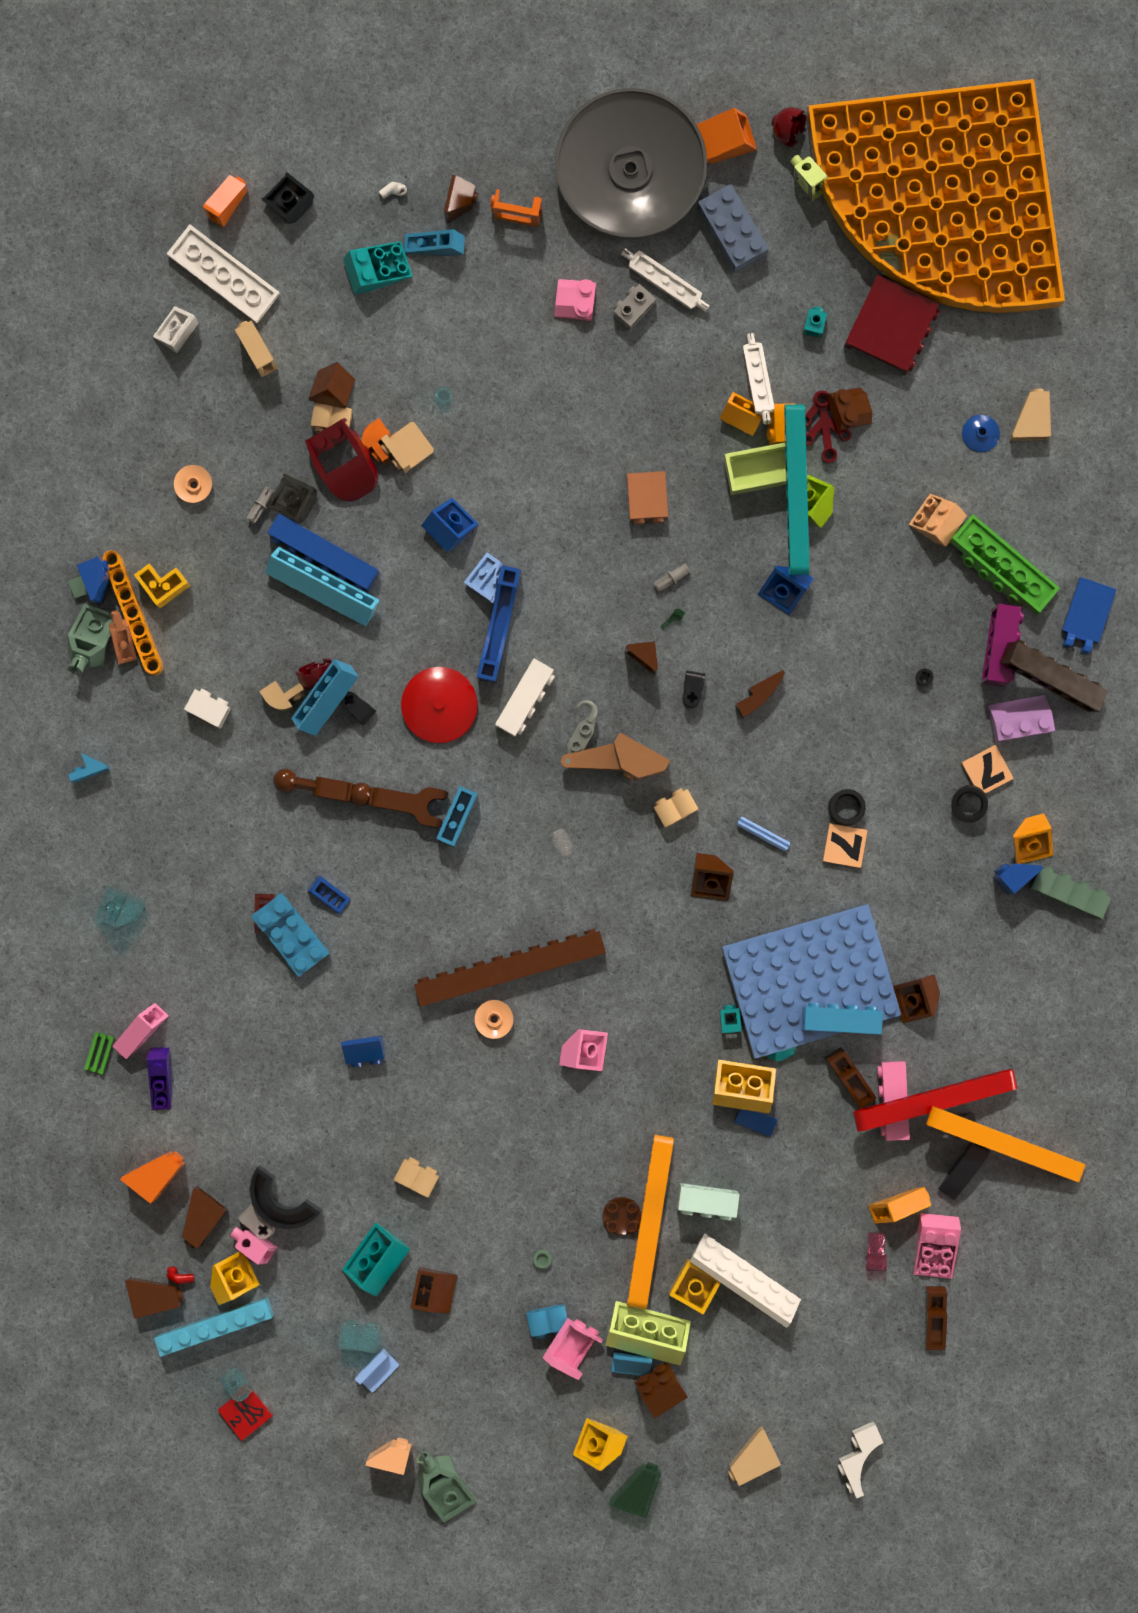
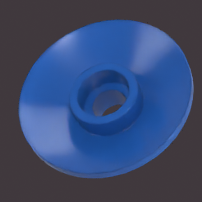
M975 415L969 418L963 426V441L973 451H989L999 441V426L994 419L987 415ZM983 429L985 435H980L979 430Z

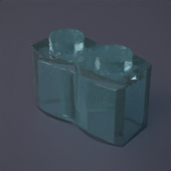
M897 234L889 235L883 240L875 239L877 247L895 245L899 238ZM899 243L898 247L900 249L903 248V244ZM894 251L878 252L880 259L885 260L896 271L903 272L902 256L896 255ZM881 269L880 276L888 277L886 276L887 273Z

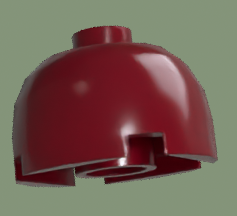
M795 107L784 108L778 115L773 117L771 123L773 134L781 144L788 147H794L798 141L794 139L799 131L803 133L807 117L803 114L804 110Z
M324 658V663H315L314 661L299 668V672L296 671L295 673L300 684L311 691L332 663L330 658Z

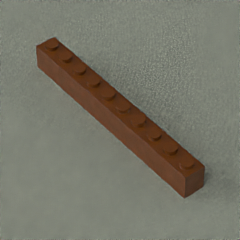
M594 928L584 931V936L577 937V934L565 937L566 941L560 943L556 939L547 942L548 946L540 948V945L528 947L529 951L522 953L521 950L510 953L511 957L503 959L502 955L491 958L492 962L487 964L484 963V960L473 963V968L466 969L465 966L455 968V973L447 974V971L436 974L437 978L429 980V977L417 979L418 983L414 984L420 1007L605 954L606 951L600 931L596 932Z

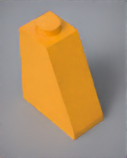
M920 1187L870 1204L868 1207L874 1224L896 1222L931 1206L930 1196L925 1187Z

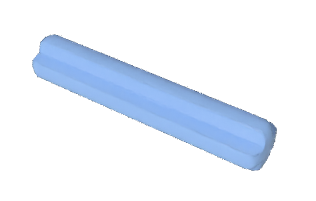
M741 817L737 822L738 827L782 851H787L790 846V842L744 817Z

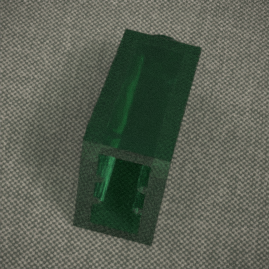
M647 1462V1465L642 1463L610 1497L609 1506L647 1518L661 1476V1469H658V1465Z

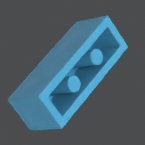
M459 786L438 833L437 840L453 847L456 846L477 799V793Z

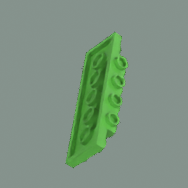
M974 514L970 516L949 541L964 553L961 558L964 559L963 562L967 567L976 569L981 579L988 580L993 584L992 586L995 591L1003 592L1007 596L1009 603L1017 604L1018 606L1023 604L1036 616L1060 589Z

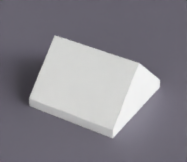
M174 306L153 337L175 353H178L199 322L193 314Z

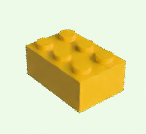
M718 1060L712 1105L769 1114L773 1103L776 1069Z

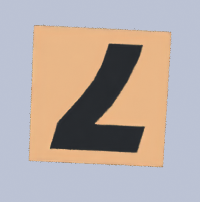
M996 745L961 763L972 785L981 788L985 793L1014 779Z
M829 823L823 861L861 868L867 830Z

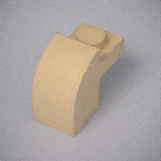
M276 681L260 690L265 701L272 708L279 711L293 709L294 707L290 701L296 702L304 697L303 693L306 692L299 683L284 693Z

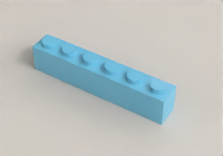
M280 547L270 556L265 573L272 578L285 583L289 587L302 592L306 596L319 601L323 605L364 626L374 616L379 599Z
M265 1297L158 1334L154 1340L161 1357L271 1319L274 1314L269 1298Z

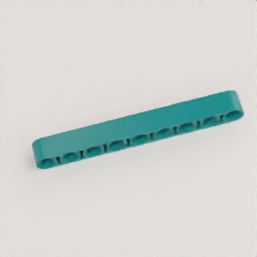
M785 404L789 575H809L805 405Z

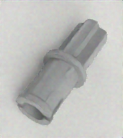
M265 487L258 500L254 501L255 504L247 515V519L250 522L256 523L263 511L268 509L267 505L275 495L272 489L269 490L268 487Z
M684 563L675 570L668 571V574L656 580L653 584L656 590L660 592L673 583L677 584L678 580L691 574V572Z

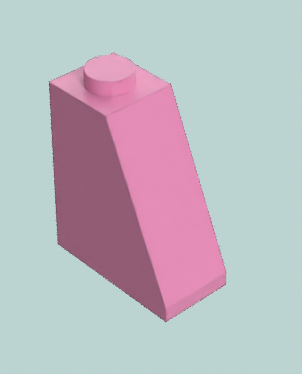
M154 1003L134 1019L113 1047L117 1050L118 1054L128 1059L169 1015Z

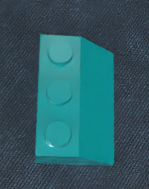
M375 1222L342 1270L362 1290L377 1297L410 1248L398 1237Z

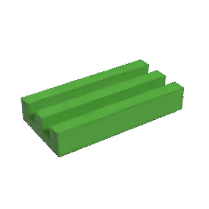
M95 1032L85 1070L104 1075L115 1037ZM99 1037H101L102 1039L98 1048L93 1067H91L90 1065L97 1046V1042ZM108 1039L109 1042L101 1068L97 1069L105 1041Z

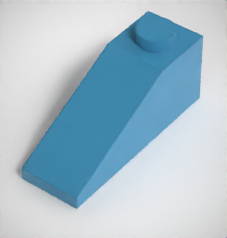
M454 229L405 234L404 252L408 254L439 256L463 255L465 236Z

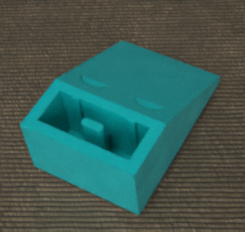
M401 241L349 250L343 258L354 295L370 292L412 277Z

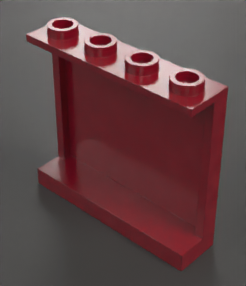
M877 275L844 347L849 350L852 347L903 371V375H906L907 371H912L916 363L913 360L915 354L919 355L924 346L921 343L923 338L929 336L932 329L929 325L932 320L936 321L940 312L937 309L940 303Z

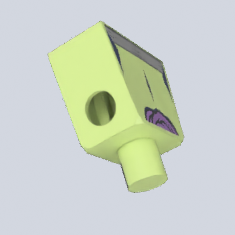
M800 155L794 156L790 161L794 166V178L809 199L814 201L822 195L821 189L816 192L815 186L818 184L822 188V181L827 179V175L811 157L803 160Z

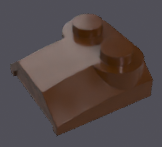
M861 387L848 390L840 389L826 396L838 432L872 423V409L868 396Z

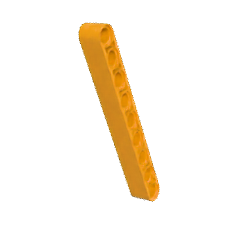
M932 1106L926 1125L1079 1183L1086 1166L1084 1163Z
M654 1135L653 1139L654 1144L652 1145L651 1162L647 1176L648 1181L646 1183L635 1260L631 1275L632 1279L628 1294L629 1298L627 1300V1306L646 1309L674 1141L672 1137Z

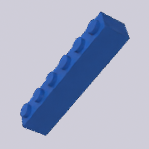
M279 513L267 532L271 537L270 540L275 544L280 545L283 543L288 546L286 549L296 555L299 552L304 555L303 559L307 562L320 564V569L328 573L330 571L336 573L337 578L345 582L347 580L350 581L354 587L362 591L366 590L368 592L379 574V570Z

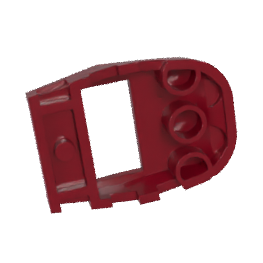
M343 418L305 440L315 470L330 491L341 500L356 501L375 489L378 483V471L375 463H372L368 447L359 439L360 436L355 430L351 431L345 423L347 419ZM349 439L357 457L327 474L318 456Z

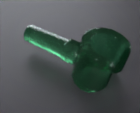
M675 609L670 618L661 627L665 629L675 618L681 621L685 612L681 609Z

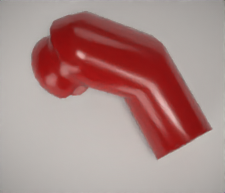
M176 1267L167 1268L166 1276L174 1283H194L193 1274H178Z

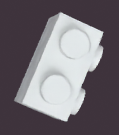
M202 688L200 691L195 689L184 710L221 729L231 711V708L227 706L228 702L219 697L217 700L211 698V693Z

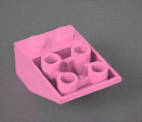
M920 1213L913 1275L952 1279L961 1234L959 1217Z

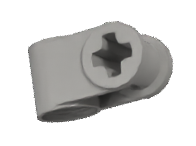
M252 1203L238 1217L240 1222L259 1239H267L275 1232V1227L265 1222L257 1214ZM267 1226L268 1229H267L266 1231H267L268 1233H264V1234H263V1233H262V1230H263L262 1227Z

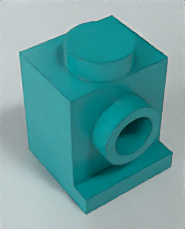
M821 307L809 308L802 334L821 338L828 313H825ZM813 318H818L819 322H814Z
M724 1005L723 1009L719 1010L721 1033L742 1032L740 1009L735 1008V1005ZM728 1015L733 1016L732 1022H727L726 1017Z

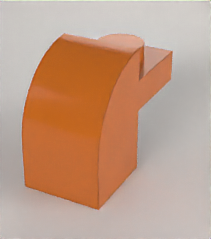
M378 418L365 428L362 434V443L368 447L370 452L374 451L371 454L377 462L381 461L385 465L390 460L380 446L382 444L381 438L386 434L391 437V434L380 418Z

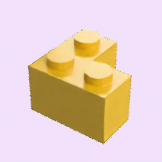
M148 564L134 574L159 608H162L190 587L188 581L177 568H174L161 578L153 566Z

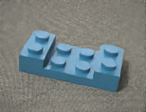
M280 892L269 903L251 915L254 922L266 934L298 977L329 954L327 948L283 892Z

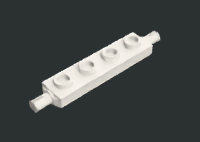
M625 248L621 253L622 256L630 260L629 268L688 309L691 310L697 306L706 312L710 305L701 300L702 292L643 252L638 251L633 254Z
M750 333L746 335L748 344L743 346V353L755 415L762 414L763 424L766 425V423H771L769 413L774 412L769 377L762 343L755 342L754 333H751V338Z

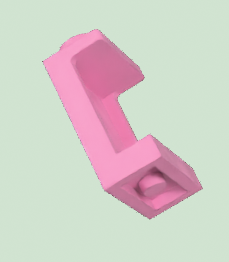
M567 1318L542 1358L552 1367L579 1380L583 1374L577 1369L594 1341L602 1343L603 1339L598 1336L600 1332L591 1326L586 1328V1324L578 1319L573 1321Z

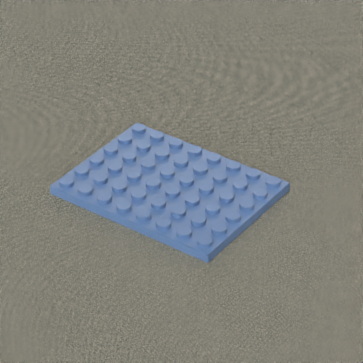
M869 904L721 947L754 1059L843 1033L801 1030L802 1008L808 1007V1003H819L822 1008H827V1004H837L839 1009H846V1005L858 1006V1010H865L866 1006L877 1007V1011H883L882 1021L901 1015Z

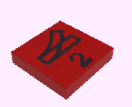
M250 1385L218 1409L219 1413L241 1441L273 1416Z

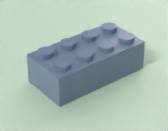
M732 184L698 202L697 210L734 273L767 255L769 248Z

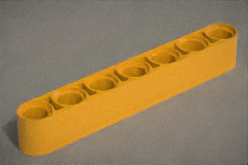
M107 551L103 555V560H106L109 565V579L124 618L129 625L142 665L146 672L157 676L163 671V663L124 561L117 552ZM117 556V562L110 565V557ZM124 574L123 581L116 582V576ZM126 591H130V598L128 600H123V593ZM132 609H137L136 617L130 618L129 612ZM143 626L144 633L139 636L136 635V629ZM150 644V652L143 653V646ZM152 662L158 663V668L155 671H150L149 669Z

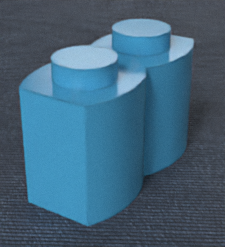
M565 1304L532 1310L526 1313L531 1337L536 1336V1339L545 1338L548 1333L553 1332L557 1335L568 1318Z

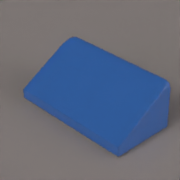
M739 1109L734 1123L770 1137L778 1119L761 1112Z

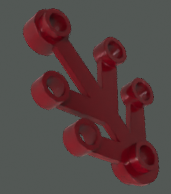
M821 390L813 396L814 405L805 415V418L809 420V423L805 424L808 427L813 416L820 411V419L809 433L806 434V437L811 438V442L806 443V446H810L813 443L814 437L822 429L824 450L821 458L823 462L831 464L837 458V451L832 448L830 429L836 432L844 442L850 440L851 432L849 430L837 431L835 422L828 417L827 409L829 411L831 409L826 396L829 393ZM819 398H825L826 402L820 403ZM842 433H848L849 437L847 439L843 438ZM827 453L832 454V459H827L825 455Z

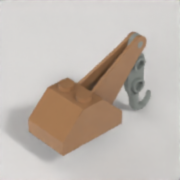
M583 700L578 703L577 709L587 705L590 707L591 712L587 718L578 724L568 742L567 748L569 752L561 758V764L564 768L617 770L623 772V777L630 781L634 779L638 781L664 773L670 762L669 759L620 732L613 744L584 750L594 733L598 710L592 701Z

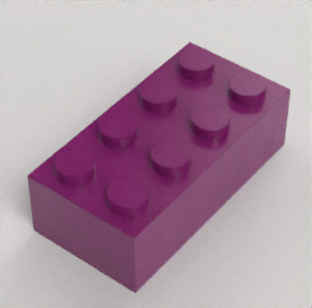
M997 604L992 609L981 684L1005 687L1014 680L1015 672L1001 665L1000 660L1007 643L1020 640L1021 632L1018 631L1019 624H1022L1024 615L1021 613V607Z

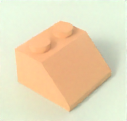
M403 1438L391 1440L370 1453L365 1466L404 1475L412 1444H409L408 1440Z

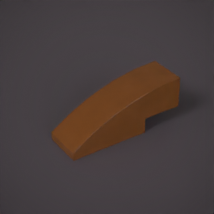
M784 670L748 689L751 696L735 705L742 719L754 712L772 695L785 674Z
M842 1047L825 1057L860 1109L877 1099Z
M926 1286V1350L946 1349L947 1290L945 1286Z

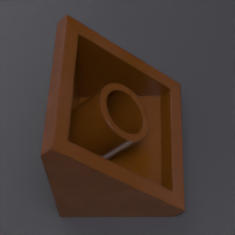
M338 362L322 368L317 372L308 401L346 409L355 378Z
M655 641L628 644L625 647L626 654L653 675L657 673L658 663Z

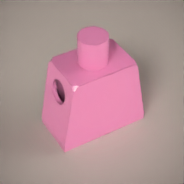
M236 1227L230 1235L231 1238L237 1241L235 1248L258 1265L267 1264L278 1248L266 1239H259L251 1230L242 1231Z

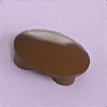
M617 1197L610 1200L604 1207L603 1222L609 1232L621 1236L628 1235L637 1230L641 1221V1211L632 1199Z

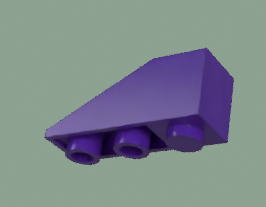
M150 1048L147 1057L151 1108L152 1110H170V1048Z

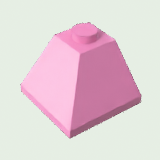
M578 1029L562 1045L559 1065L602 1071L608 1033Z

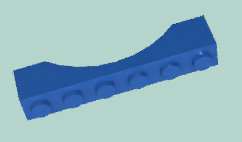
M504 565L501 567L477 680L495 684L497 682L521 569Z

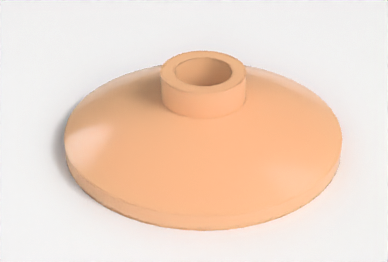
M188 465L176 474L174 489L176 494L186 502H201L211 492L212 479L203 467ZM192 482L197 483L196 488H191Z
M490 1000L483 1003L477 1009L475 1025L478 1031L485 1037L491 1039L501 1038L512 1028L513 1013L504 1002ZM491 1016H497L498 1021L496 1023L491 1022Z

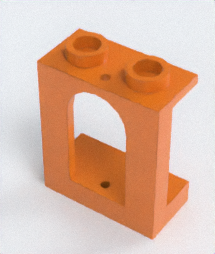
M499 189L496 190V195H492L490 206L491 212H494V219L539 227L542 198L534 196L532 208L500 202Z

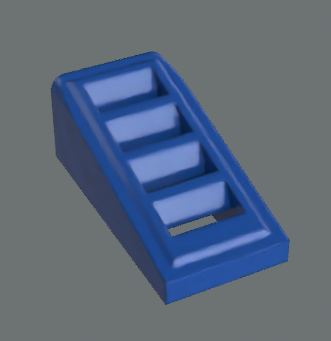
M320 875L308 888L310 893L338 914L341 913L350 901L348 896ZM323 882V887L318 893L315 892L320 883ZM327 887L331 888L329 892L326 894V896L323 898L321 895L324 893ZM334 892L337 893L331 902L327 901ZM341 896L343 898L342 901L335 907L334 904Z

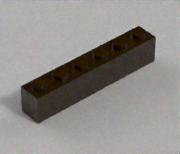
M1021 640L1008 642L1000 660L1001 665L1087 712L1101 711L1108 691L1102 688L1100 683L1089 681L1087 676L1073 672L1071 667L1058 664L1055 658L1042 655V651L1038 649H1031L1027 646L1026 642Z

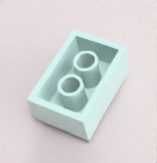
M679 1183L677 1208L681 1214L693 1215V1212H697L702 1217L712 1218V1215H719L720 1219L732 1220V1217L737 1218L740 1194L735 1190Z

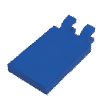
M1083 577L1079 578L1061 632L1066 633L1062 646L1072 647L1074 639L1077 638L1084 641L1080 652L1087 655L1091 652L1093 643L1098 644L1117 589Z

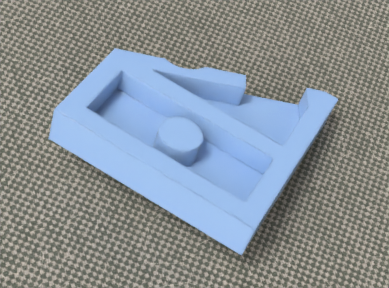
M486 553L464 583L493 603L503 564L489 553Z

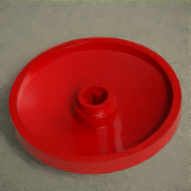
M432 667L416 674L406 685L401 699V711L408 728L417 737L431 743H448L460 738L471 728L477 715L478 702L472 684L458 671L446 667Z

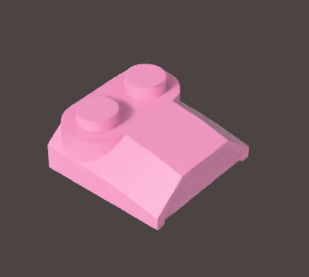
M559 279L554 317L592 321L596 283L587 279L581 281Z

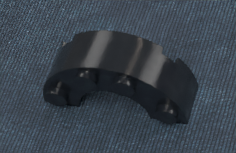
M260 1165L254 1171L250 1182L251 1202L257 1214L268 1224L281 1229L298 1228L309 1224L322 1212V1209L308 1199L295 1207H286L280 1204L272 1192V1183L275 1176Z

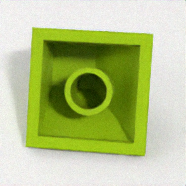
M807 475L808 522L822 528L833 512L834 486Z

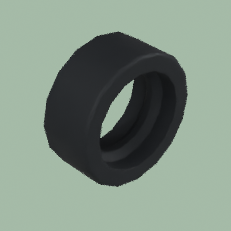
M966 785L959 788L952 798L953 813L959 820L964 822L980 820L988 809L986 793L975 785ZM974 793L979 796L981 808L976 814L967 815L960 810L959 799L963 794Z
M844 789L832 796L828 809L832 820L837 824L848 826L862 819L865 814L866 805L862 795L857 791ZM844 796L852 797L858 803L857 814L849 819L842 818L836 811L837 801Z

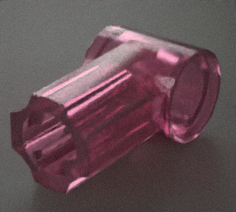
M868 1233V1253L866 1254L868 1263H866V1271H887L885 1233Z

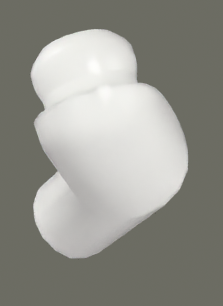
M391 182L381 189L379 194L383 199L391 194L403 196L407 193V188L402 183Z

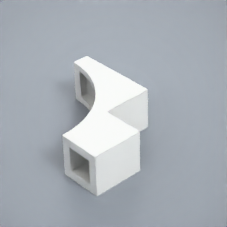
M874 1422L852 1431L854 1434L851 1437L855 1448L859 1447L860 1449L839 1458L841 1464L838 1465L842 1476H847L849 1482L846 1483L850 1494L854 1493L856 1498L864 1495L860 1481L864 1461L872 1450L883 1443Z

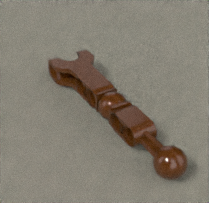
M280 769L273 777L275 788L282 793H288L294 788L313 791V796L344 802L351 801L359 807L369 804L372 807L413 814L416 820L423 826L440 828L443 824L440 818L433 817L428 813L427 807L432 800H445L448 797V792L445 790L427 787L417 794L373 786L371 788L364 782L353 784L324 777H316V780L300 778L290 769Z

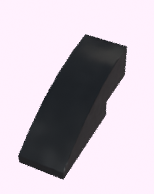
M970 1142L938 1189L952 1200H955L979 1170L991 1151L984 1146Z

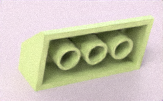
M616 1301L605 1346L680 1366L686 1351L691 1321L648 1309L629 1307L626 1303Z

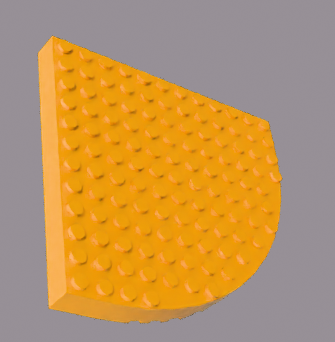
M1034 79L808 105L806 117L812 158L827 175V179L822 181L821 191L834 219L850 242L883 274L901 286L933 301L970 311L1007 313L1061 307L1065 298Z

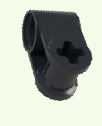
M686 670L682 698L685 707L692 709L699 704L705 681V673ZM690 695H694V699L697 700H694L693 703H690V700L687 698Z
M348 691L341 700L342 706L364 726L377 712L353 692ZM353 696L352 700L354 703L352 705L350 703L345 705V697L350 698Z

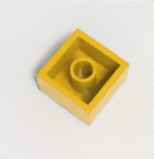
M687 1258L668 1293L673 1298L704 1314L721 1282L691 1263L690 1259Z

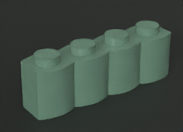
M1045 865L1044 869L1034 876L1029 887L1030 890L1097 919H1103L1111 897L1107 896L1108 892L1098 888L1096 891L1089 888V884L1083 881L1076 883L1072 881L1073 877L1064 873L1061 876L1054 873L1055 870Z

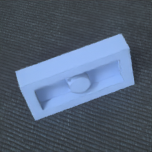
M383 1348L355 1377V1380L359 1384L363 1383L371 1392H374L399 1366V1363Z

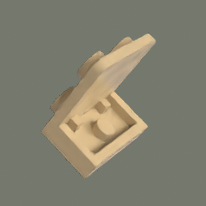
M410 422L391 437L386 434L381 438L383 443L381 445L382 449L387 455L391 454L394 458L392 462L398 470L402 469L404 473L434 452L433 447L414 422Z

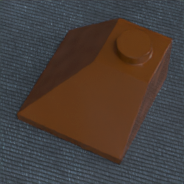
M452 175L444 208L445 222L447 223L470 211L473 203L477 204L479 195L476 192L475 185L456 175Z
M696 853L690 896L729 901L734 870L716 855Z
M935 974L893 986L901 1012L902 1023L935 1016L940 996Z

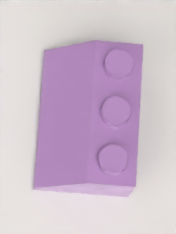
M1045 695L988 705L995 743L1055 731L1052 711Z

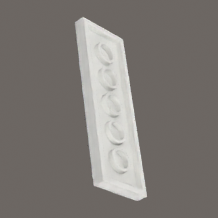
M190 224L167 252L168 257L255 323L261 320L280 295L279 291Z
M704 1234L690 1262L787 1328L792 1322L801 1299L713 1238Z

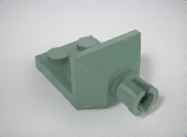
M84 603L68 634V654L72 660L68 670L72 674H75L76 669H78L76 675H82L85 666L91 668L104 665L105 649L111 639L109 632V623H112L110 612Z
M423 1451L425 1459L421 1454L416 1457V1462L420 1465L416 1477L422 1495L443 1523L477 1502L475 1496L456 1472L450 1455L432 1458L428 1451Z

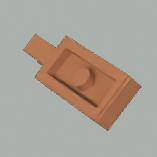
M118 610L110 612L112 623H109V632L117 664L120 665L137 660L128 623L125 619H121Z

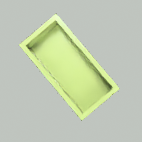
M785 443L724 455L723 459L731 495L786 485Z

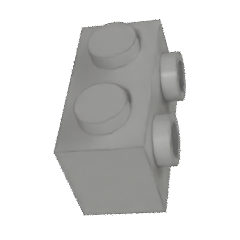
M640 284L636 288L634 286L631 287L626 293L627 297L624 301L619 300L613 308V316L628 330H631L656 303V298Z

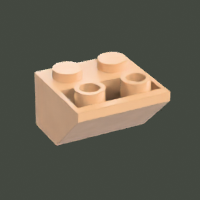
M929 494L909 525L933 542L946 547L967 515L956 503Z

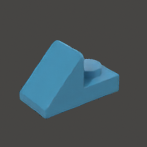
M82 754L86 768L83 766L77 767L68 776L70 781L75 783L108 771L110 768L108 765Z

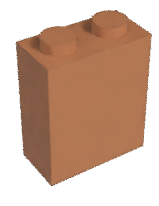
M665 471L627 473L629 521L634 522V525L645 524V521H653L654 524L664 523V520L668 519Z

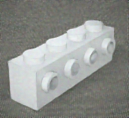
M533 659L495 726L513 737H516L517 734L521 735L526 727L524 724L527 717L531 719L536 710L533 708L536 701L541 702L546 693L543 691L546 684L550 686L555 678L553 675L554 670Z

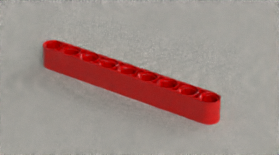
M1007 1069L853 1111L857 1131H866L928 1114L932 1106L943 1110L1012 1091L1018 1087L1013 1069Z

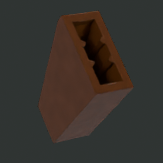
M198 1186L192 1191L182 1238L185 1239L184 1243L191 1248L196 1247L197 1249L228 1210Z
M133 1277L125 1280L134 1319L180 1307L182 1301H184L182 1289L179 1290L178 1285Z

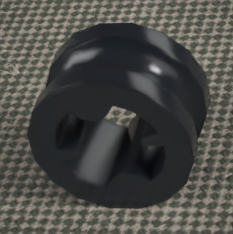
M926 668L919 670L915 676V680L920 686L929 685L934 678L932 671ZM922 672H926L925 675H929L925 683L923 682L924 680L921 681L919 678L922 676Z

